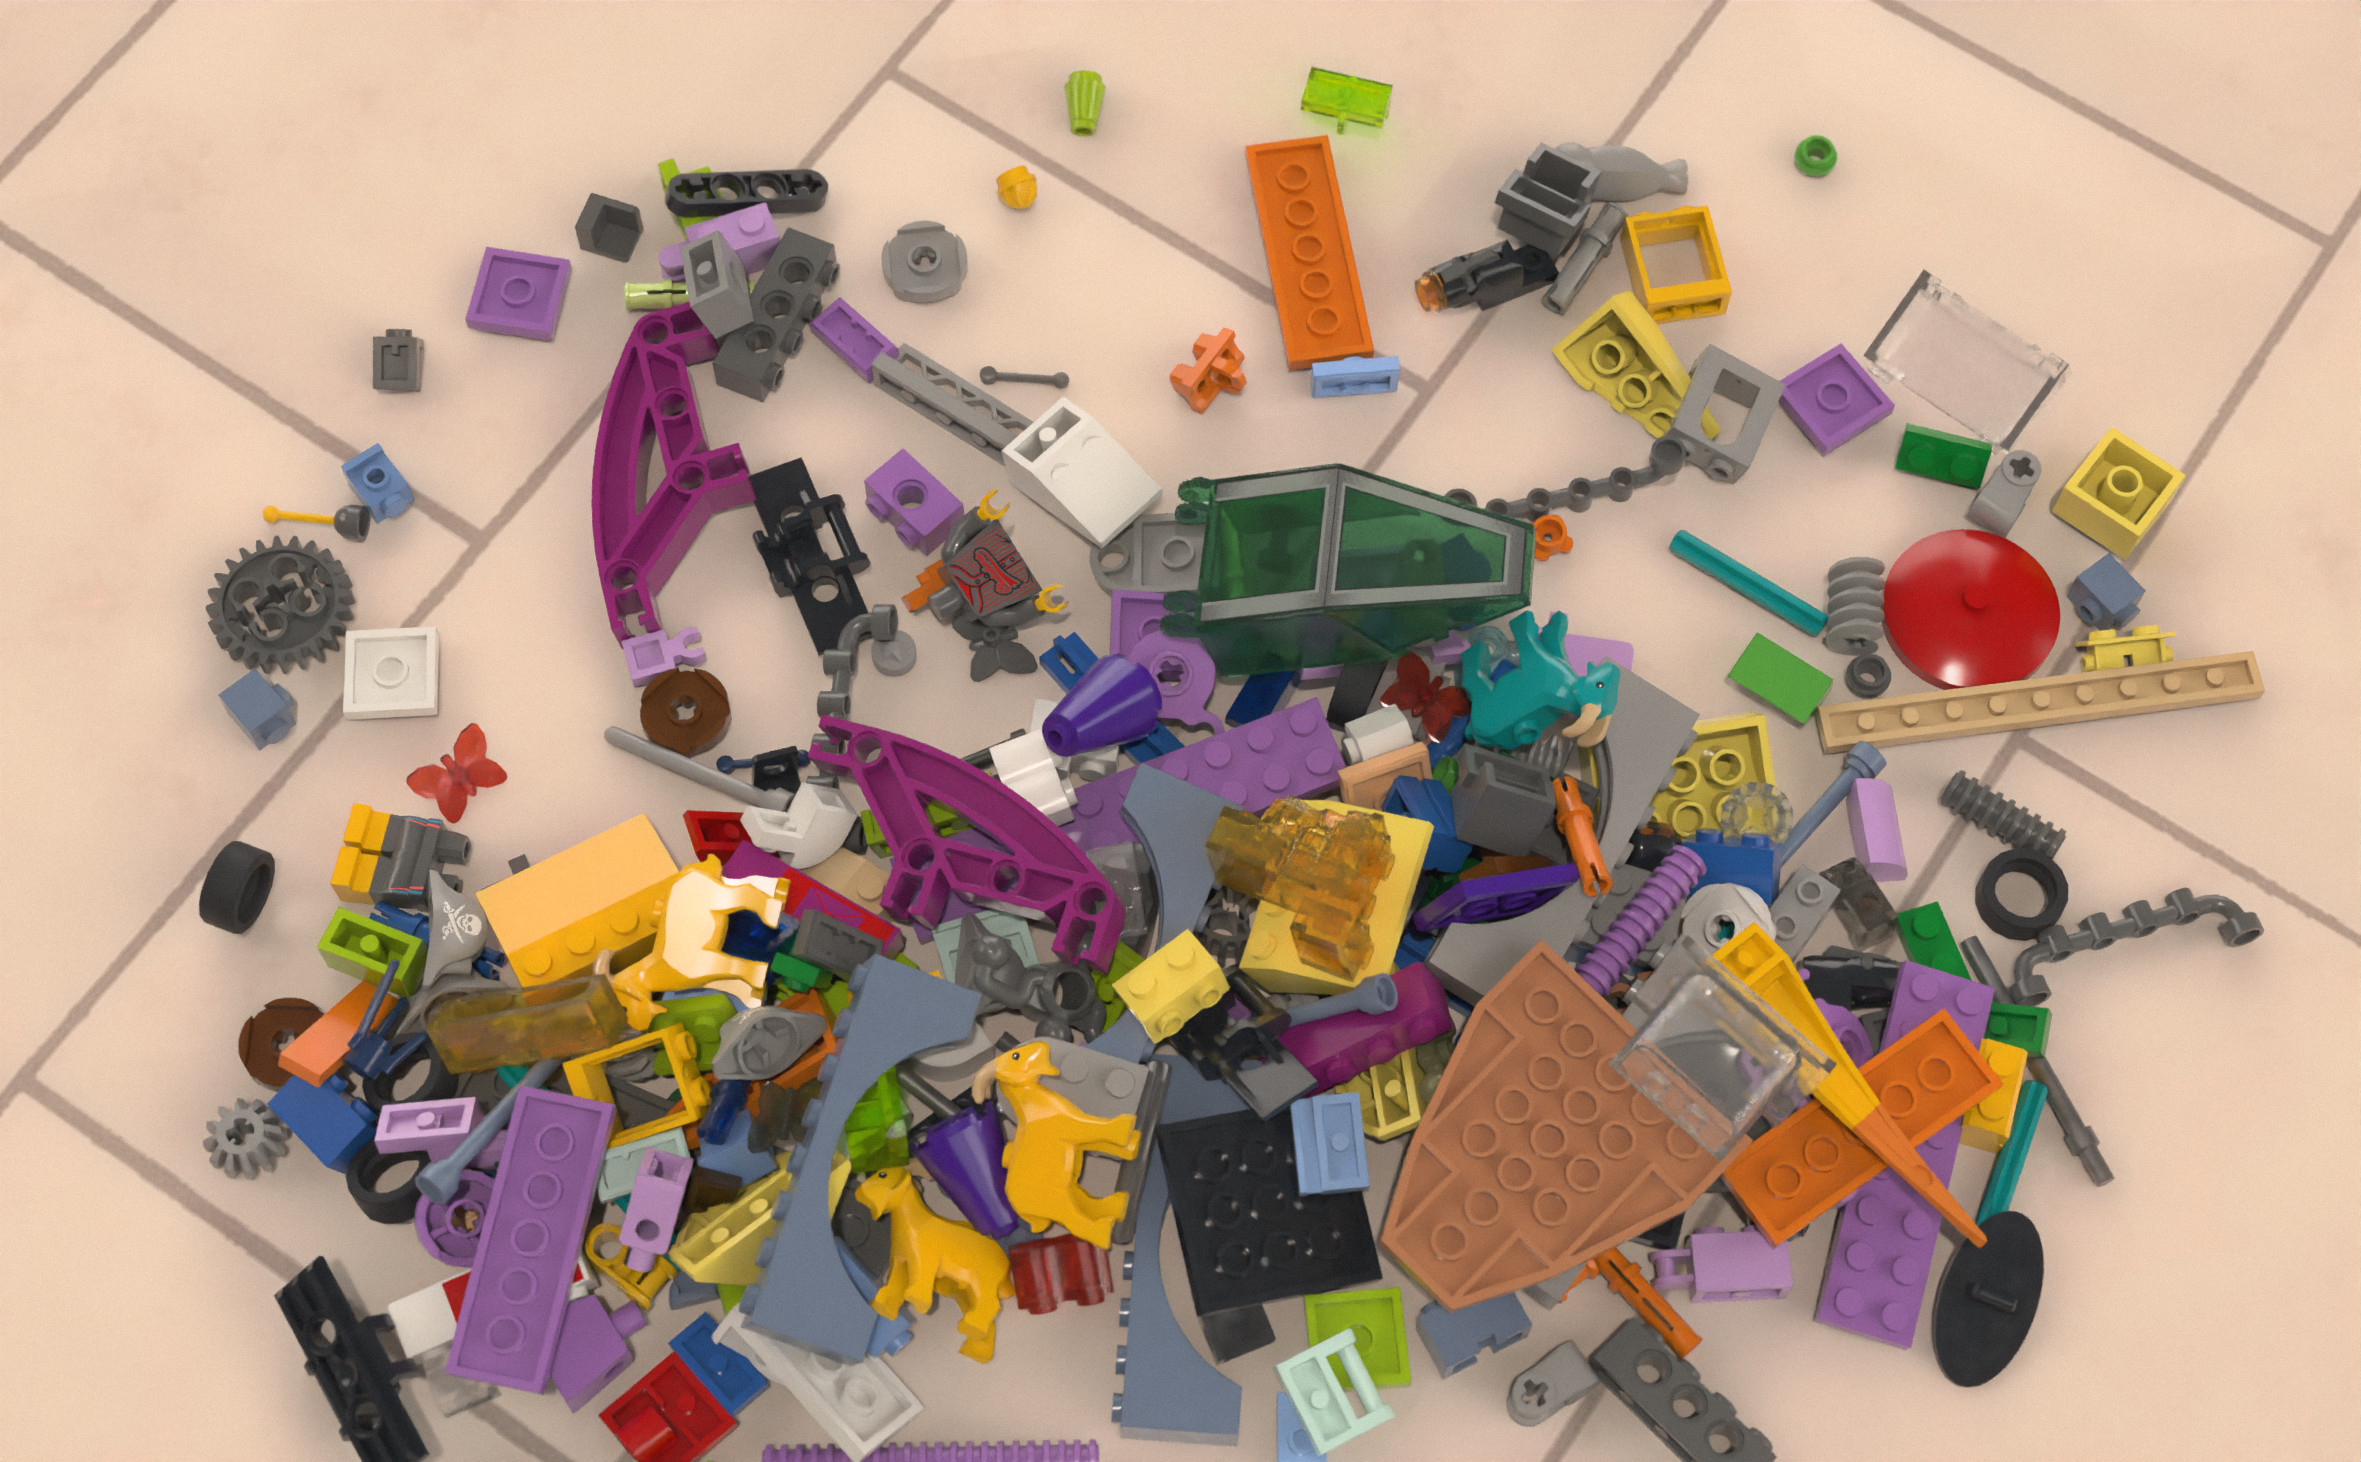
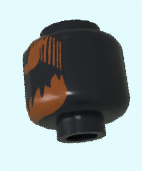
M1648 821L1641 831L1635 829L1628 842L1633 844L1634 848L1625 864L1653 872L1658 866L1662 867L1661 861L1664 857L1670 856V850L1673 846H1682V839L1676 836V832L1671 825L1663 822Z

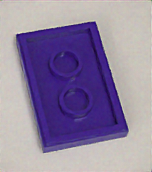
M1569 863L1460 881L1415 913L1413 918L1417 930L1424 932L1446 928L1452 922L1471 924L1527 914L1540 908L1578 882L1580 875L1576 863Z

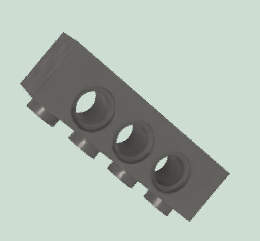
M789 227L786 229L749 296L754 321L729 332L712 363L717 385L764 403L771 389L776 390L779 387L784 375L786 360L789 355L794 356L798 352L803 339L802 331L808 320L813 321L817 317L821 307L822 294L826 287L831 288L838 278L840 264L836 261L834 244ZM796 280L805 281L801 284H792ZM777 314H786L783 318H773ZM758 348H768L765 352H753Z
M1633 1317L1593 1357L1590 1364L1602 1379L1601 1382L1682 1462H1774L1777 1456L1771 1451L1773 1446L1769 1439L1754 1427L1748 1429L1735 1416L1737 1411L1733 1404L1718 1392L1713 1395L1699 1381L1701 1376L1697 1369L1684 1358L1677 1360L1664 1347L1666 1344L1664 1338L1651 1325L1647 1323L1641 1325ZM1642 1365L1653 1366L1660 1373L1661 1381L1656 1384L1646 1383L1639 1377L1637 1368ZM1680 1399L1689 1401L1694 1405L1697 1416L1692 1419L1680 1417L1673 1408V1402ZM1720 1434L1728 1438L1732 1444V1452L1720 1454L1713 1450L1709 1443V1436Z

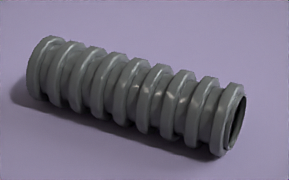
M1960 770L1959 773H1955L1940 798L1942 806L1946 807L1949 804L1954 807V813L1959 814L1960 811L1965 813V819L1969 822L1972 819L1979 822L1978 827L1983 829L1987 826L1992 829L1990 834L1993 836L1999 833L2004 836L2003 842L2007 844L2011 840L2016 843L2015 849H2033L2053 860L2067 837L2065 836L2066 830L2061 828L2058 832L2052 828L2054 823L2048 821L2045 824L2040 821V815L2035 814L2034 817L2029 815V809L2025 806L2022 809L2017 808L2015 800L2010 799L2007 802L2002 799L2003 793L1998 792L1995 795L1990 792L1991 786L1986 784L1982 787L1978 785L1979 779L1975 777L1971 780L1966 778L1965 771Z

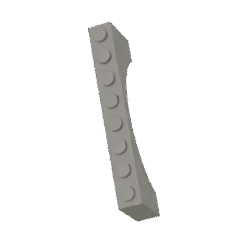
M1605 656L1596 666L1609 661L1620 669L1621 674L1618 685L1617 705L1612 713L1608 732L1601 742L1592 746L1596 756L1600 783L1599 814L1594 834L1610 875L1614 866L1620 869L1630 856L1634 845L1628 841L1634 830L1638 829L1641 831L1652 817L1655 807L1650 802L1656 791L1663 793L1674 778L1677 770L1671 767L1678 753L1682 756L1685 755L1693 744L1698 732L1692 728L1700 714ZM1578 879V882L1564 890L1554 899L1525 915L1505 921L1484 924L1452 922L1439 933L1422 964L1442 981L1445 989L1475 1007L1541 939L1568 964L1569 961L1563 958L1571 943L1577 946L1591 924L1590 921L1585 919L1592 905L1599 907L1609 892L1601 895L1598 883L1594 881L1593 884L1597 897L1588 896L1583 891L1581 879Z

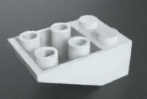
M1064 397L1001 451L1009 481L1013 486L1101 549L1163 494V490L1158 483L1092 416Z

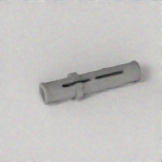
M1607 202L1591 227L1586 228L1582 232L1577 249L1570 256L1552 286L1542 297L1541 301L1549 311L1555 314L1559 312L1560 315L1565 314L1598 261L1610 253L1614 237L1624 225L1625 217H1629L1628 212L1621 205L1614 202L1611 205L1610 202Z

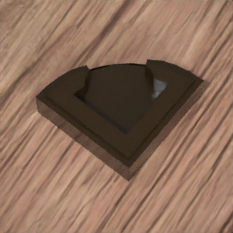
M695 1165L683 1211L703 1213L708 1211V1207L731 1202L739 1191L742 1177Z

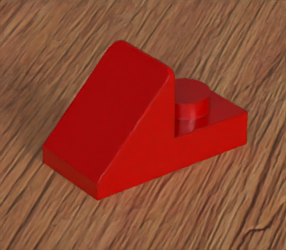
M687 810L683 814L695 854L700 862L708 860V854H714L720 860L723 868L743 839L752 843L751 837L740 821L744 812Z

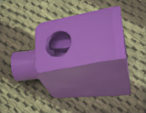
M596 1295L587 1296L566 1306L549 1375L572 1413L580 1410L633 1363L634 1360L623 1339L647 1325L633 1300L608 1315Z

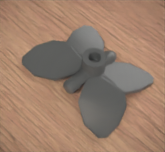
M964 614L955 617L952 621V628L964 639L972 641L969 644V649L977 651L971 660L970 676L974 682H980L992 676L999 668L1010 673L1019 674L1033 673L1038 668L1034 655L1023 644L1008 641L1018 637V632L1015 628L1006 630L1009 627H988L980 619L969 622Z

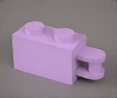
M765 202L685 227L687 241L661 250L659 253V263L662 267L661 272L664 279L672 278L673 283L686 281L680 248L719 230L742 260L746 276L765 269L780 242V238Z
M1756 1225L1745 1227L1743 1232L1725 1233L1722 1227L1700 1228L1696 1230V1234H1690L1684 1249L1660 1250L1650 1254L1651 1263L1656 1264L1657 1278L1653 1280L1654 1288L1656 1290L1689 1289L1690 1303L1785 1299L1793 1287L1788 1240L1773 1249ZM1676 1264H1686L1687 1275H1677Z

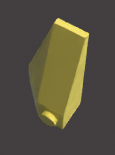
M1631 290L1611 297L1551 349L1577 384L1587 391H1594L1611 403L1610 406L1621 414L1625 412L1644 425L1646 431L1656 438H1660L1670 428L1691 381L1659 326ZM1706 405L1701 418V426L1707 438L1712 440L1722 430Z

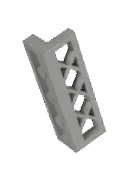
M903 343L898 349L900 355L896 359L883 352L878 355L871 364L874 386L1005 466L1001 451L1018 437V435L1008 429L1019 428L1024 431L1034 423L906 343ZM907 359L920 367L922 376L904 366L905 360ZM948 384L956 389L957 398L938 386ZM983 406L991 411L992 419L972 407Z

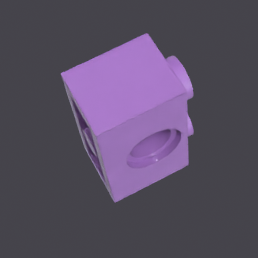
M903 448L864 480L867 498L865 504L870 512L881 521L887 519L895 527L897 536L907 547L912 549L916 546L926 557L946 541L952 526L964 516L963 503ZM908 502H917L921 504L918 507L912 509L903 507V505Z

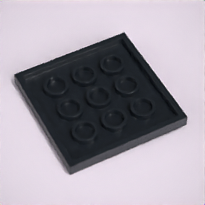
M1290 1106L1265 1122L1252 1109L1161 1124L1155 1128L1197 1317L1205 1313L1212 1315L1304 1297V1295H1315L1377 1283L1383 1279L1362 1191L1322 1195L1321 1193L1307 1194V1196L1299 1197Z

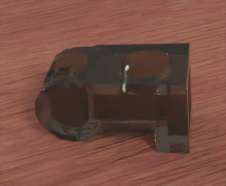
M1850 857L1818 874L1841 889L1833 908L1849 932L1848 940L1855 951L1862 952L1893 936L1899 916L1871 874L1867 873L1858 859Z

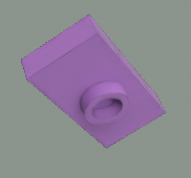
M841 297L809 323L811 332L867 382L873 379L871 364L881 352L893 359L900 355L897 346Z

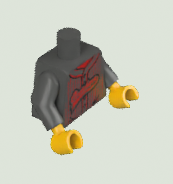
M998 489L988 491L981 500L980 507L975 506L952 526L940 552L943 564L937 569V572L945 586L928 596L927 600L933 612L941 620L960 608L969 622L980 619L988 627H1018L1043 616L1046 611L1051 613L1058 612L1069 605V601L1059 606L1052 603L1050 599L1052 590L1063 586L1061 584H1053L1042 590L998 519L1010 508V502L1000 510L991 507L989 499L999 491Z

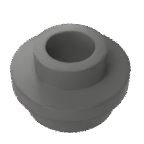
M1864 654L1850 662L1846 671V681L1850 689L1862 697L1873 698L1880 696L1888 689L1891 682V670L1882 657L1875 654ZM1868 673L1874 677L1875 682H1868L1860 675Z

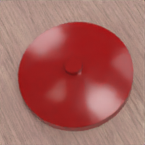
M1969 529L1948 530L1919 540L1897 559L1891 568L1882 591L1884 603L1880 606V609L1884 612V619L1881 623L1891 649L1903 665L1913 674L1942 690L2028 680L2046 661L2055 644L2060 628L2058 596L2044 568L2019 545L2006 538L1985 531Z

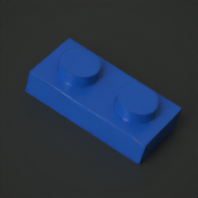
M705 1311L674 1337L668 1345L672 1351L678 1354L731 1417L734 1418L768 1389L769 1384L745 1356L720 1342L717 1345L714 1343L712 1335L718 1325Z

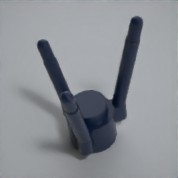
M396 959L390 962L356 1033L347 1043L350 1050L342 1059L352 1071L370 1082H374L380 1072L390 1076L402 1060L441 1028L439 1021L433 1022L392 1056L388 1055L393 1047L384 1038L409 1002L407 997H401L375 1033H368L399 967V961Z

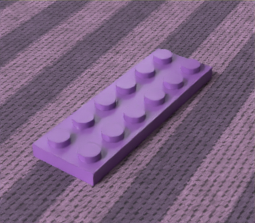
M522 1085L519 1086L447 1361L446 1374L544 1395L617 1109L614 1104Z

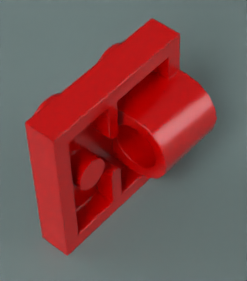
M675 1351L598 1415L602 1423L636 1462H698L738 1427L736 1421Z

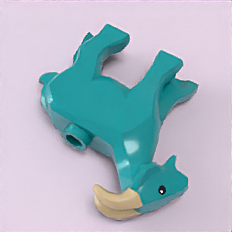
M1526 610L1509 621V626L1519 651L1520 666L1502 675L1496 683L1490 679L1491 666H1489L1491 655L1486 643L1479 641L1460 654L1463 663V676L1460 677L1462 688L1466 691L1469 701L1472 702L1470 721L1465 729V736L1468 740L1474 738L1478 743L1487 748L1496 747L1514 750L1522 744H1530L1537 741L1541 737L1542 731L1562 715L1578 717V720L1573 725L1565 728L1562 734L1564 737L1570 738L1582 735L1577 740L1579 747L1588 748L1594 746L1605 738L1612 713L1617 705L1620 669L1609 661L1599 666L1589 661L1587 663V675L1579 677L1567 656L1564 638L1568 630V617L1560 610L1551 616L1547 625L1542 627L1543 632L1540 633L1541 642L1538 638L1539 625L1535 623L1533 612Z

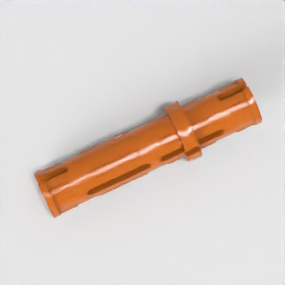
M1564 776L1568 791H1564L1560 778H1557L1553 781L1557 804L1556 810L1558 812L1556 815L1557 827L1562 834L1566 835L1580 875L1584 893L1591 897H1597L1593 884L1594 881H1597L1601 895H1604L1613 887V881L1608 873L1592 829L1594 819L1591 809L1583 803L1576 779Z
M1616 1247L1593 1258L1600 1273L1611 1283L1608 1288L1615 1295L1619 1292L1646 1323L1654 1327L1661 1334L1666 1344L1678 1355V1358H1685L1703 1341V1338L1693 1331L1685 1320L1672 1308L1670 1303L1640 1273L1642 1267L1636 1261L1631 1264ZM1611 1261H1612V1262L1617 1266V1268L1625 1275V1277H1626L1628 1280H1630L1631 1283L1639 1290L1638 1293H1637V1292L1629 1285V1283L1612 1267V1265L1610 1264ZM1645 1299H1647L1658 1310V1312L1672 1325V1327L1674 1328L1673 1331L1652 1310V1308L1645 1302Z

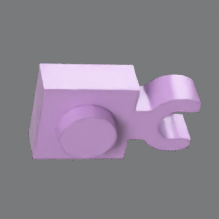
M696 627L685 628L677 634L676 638L671 640L667 639L665 629L621 641L634 687L648 684L659 674L670 669H676L675 664L683 662L693 666L706 661L703 648L696 650L686 649L689 643L700 640L698 629Z

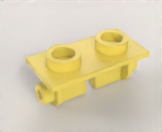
M2159 625L2132 627V636L2116 638L2115 629L2088 632L2089 641L2074 643L2075 647L2086 646L2087 655L2081 656V668L2083 672L2125 667L2124 655L2130 656L2131 666L2173 661L2171 646H2165L2164 638L2176 636L2175 632L2160 633Z

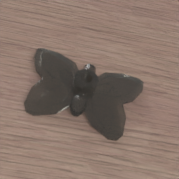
M816 1077L803 1083L796 1091L793 1087H788L784 1090L781 1085L773 1081L766 1082L761 1089L758 1100L760 1113L752 1120L747 1134L748 1150L751 1153L765 1152L777 1141V1138L787 1141L790 1138V1132L795 1141L803 1144L808 1128L802 1126V1119L812 1098L818 1099L823 1082L818 1081Z

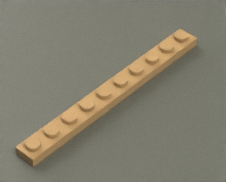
M2254 651L1818 706L1815 716L1824 754L1850 751L1859 741L1867 742L1874 748L2258 699L2261 698L2265 689Z

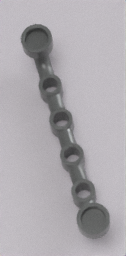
M1663 436L1653 443L1649 455L1650 465L1645 468L1632 471L1626 467H1618L1611 472L1610 477L1595 481L1582 477L1575 478L1567 488L1551 492L1544 488H1535L1528 493L1527 498L1507 502L1500 498L1492 499L1486 504L1484 509L1476 510L1477 501L1475 496L1465 489L1458 488L1448 491L1442 501L1489 516L1500 515L1501 518L1498 519L1507 522L1526 516L1529 521L1534 523L1538 518L1550 515L1551 509L1567 506L1573 512L1582 513L1590 508L1592 499L1608 495L1615 502H1625L1631 498L1634 488L1652 484L1666 475H1673L1679 472L1685 461L1686 447L1676 437ZM1576 494H1582L1584 497L1577 496ZM1534 504H1540L1543 507H1536ZM1442 517L1443 521L1451 527L1475 529V527Z
M875 604L871 613L860 614L849 620L840 633L837 649L825 650L823 671L826 676H833L831 691H820L818 694L817 713L820 718L822 715L843 720L849 717L851 710L849 689L851 677L856 672L855 646L857 638L862 633L871 631L872 637L875 640H894L898 628V614L894 604ZM815 733L813 735L811 745L813 742L823 745L822 751L840 755L845 753V740L841 739L839 746L829 744L830 738L824 733ZM821 770L819 776H808L806 780L808 784L839 789L838 775L822 772ZM857 816L847 838L842 844L843 848L854 853H865L868 848L860 816Z
M2180 888L2165 897L2166 907L2152 910L2147 900H2140L2123 909L2122 913L2125 919L2110 923L2106 913L2099 912L2082 920L2080 926L2083 931L2067 935L2063 925H2054L2038 934L2040 943L2027 948L2016 959L2013 971L2016 983L2010 987L2009 992L2016 1005L2038 1006L2049 999L2052 993L2043 975H2033L2032 971L2036 964L2048 960L2051 963L2060 962L2069 958L2075 952L2088 948L2101 950L2112 945L2116 940L2132 935L2135 938L2145 937L2155 932L2158 928L2176 923V925H2186L2207 913H2219L2228 920L2222 926V931L2232 947L2242 946L2256 940L2264 933V928L2255 912L2245 913L2239 904L2228 897L2213 894L2194 898L2190 888Z

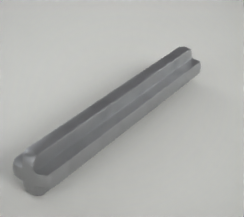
M1151 1060L1145 1064L1146 1067H1149V1071L1135 1114L1137 1118L1133 1129L1142 1132L1138 1154L1132 1161L1122 1158L1114 1193L1118 1191L1130 1192L1125 1219L1122 1222H1115L1110 1241L1118 1244H1126L1132 1240L1156 1141L1155 1128L1160 1124L1172 1074L1171 1065L1159 1060Z

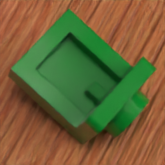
M797 935L790 953L776 952L770 970L783 975L781 984L804 993H808L810 986L817 988L829 987L833 973L793 956Z

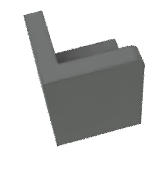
M592 192L575 225L581 250L623 263H627L630 260L644 230L637 206Z

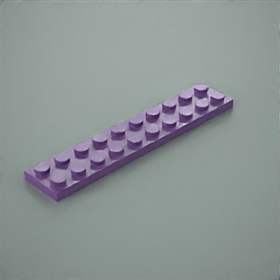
M1317 697L1143 762L1148 766L1245 806L1240 819L1246 822L1292 804L1293 800H1305L1339 787L1337 770L1346 768ZM1140 764L1073 789L1078 804L1070 806L1075 820L1058 827L1086 856L1114 846L1142 844L1132 827L1119 813ZM978 828L964 830L945 838L1012 856L1015 855ZM934 855L924 858L920 863L919 870H924L931 866L934 861ZM894 857L889 859L892 867L895 862ZM1020 877L1009 879L1004 885L1003 892H1010L1015 889ZM918 885L915 887L907 905V910L909 905L917 906L922 886ZM950 887L938 924L962 918L968 912L976 914L993 908L966 902ZM911 915L910 919L920 944L924 945L934 941L931 928L922 925Z

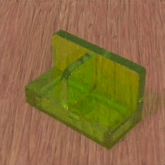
M1311 67L1301 100V110L1338 118L1337 134L1344 135L1347 121L1382 128L1384 120L1388 118L1390 112L1393 85Z
M895 1065L877 1079V1087L868 1088L844 1124L850 1164L852 1166L851 1171L853 1173L910 1165Z

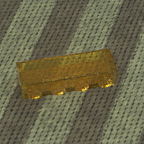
M603 973L446 1000L425 1030L450 1074L468 1071L479 1073L493 1067L505 1065L516 1067L530 1061L548 1058L560 1060L573 1054L594 1053L610 1049L616 1043L629 1018L606 974Z

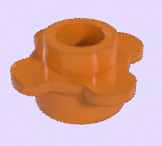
M1557 515L1542 516L1534 523L1530 522L1524 526L1527 528L1526 539L1530 541L1533 547L1532 555L1538 561H1547L1550 555L1559 552L1569 553L1573 548V539L1567 536V527L1563 519ZM1549 535L1552 537V540L1547 541L1544 539V536Z

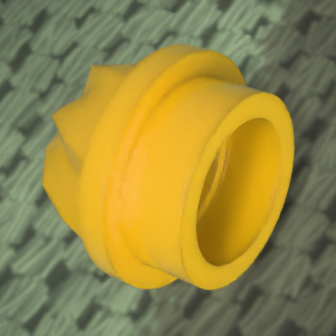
M1024 165L1012 168L997 177L996 183L999 187L997 195L1010 208L1026 209L1037 197V178L1035 174H1030Z

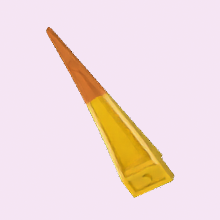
M1753 922L1703 961L1694 973L1728 1006L1724 1013L1973 1244L1981 1248L1987 1242L1986 1236L1927 1166L1880 1103L1832 1031L1788 954Z

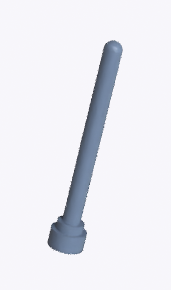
M1859 741L1846 755L1848 760L1844 764L1846 770L1779 842L1782 843L1781 868L1849 794L1855 779H1874L1887 765L1886 760L1876 748L1867 742Z
M1380 973L1363 978L1354 991L1293 1006L1284 1010L1291 1016L1289 1027L1357 1009L1372 1015L1388 1012L1396 1007L1398 994L1392 978L1385 973ZM1256 1016V1017L1248 1018L1247 1020H1248L1249 1022H1253L1254 1020L1258 1019L1259 1017Z
M576 1030L566 1031L446 1160L440 1159L436 1163H429L415 1177L416 1186L424 1196L439 1205L445 1204L458 1190V1182L461 1179L459 1173L511 1119L519 1086L539 1089L579 1046L581 1042L579 1032Z

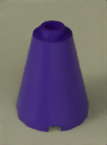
M1119 653L1105 655L1095 661L1045 718L1042 725V734L1050 750L1061 757H1071L1138 741L1154 731L1160 722H1156L1158 711L1162 709V697L1156 681L1147 668L1139 662L1133 665L1122 659L1126 656Z
M988 1099L984 1101L985 1111L977 1113L974 1105L926 1129L928 1137L920 1145L916 1137L910 1139L906 1144L914 1157L976 1231L981 1235L990 1233L993 1240L1017 1229L1019 1225L1016 1219L1020 1216L1012 1208L1005 1192L1008 1169L1002 1167V1156L1006 1142L997 1107L993 1099Z

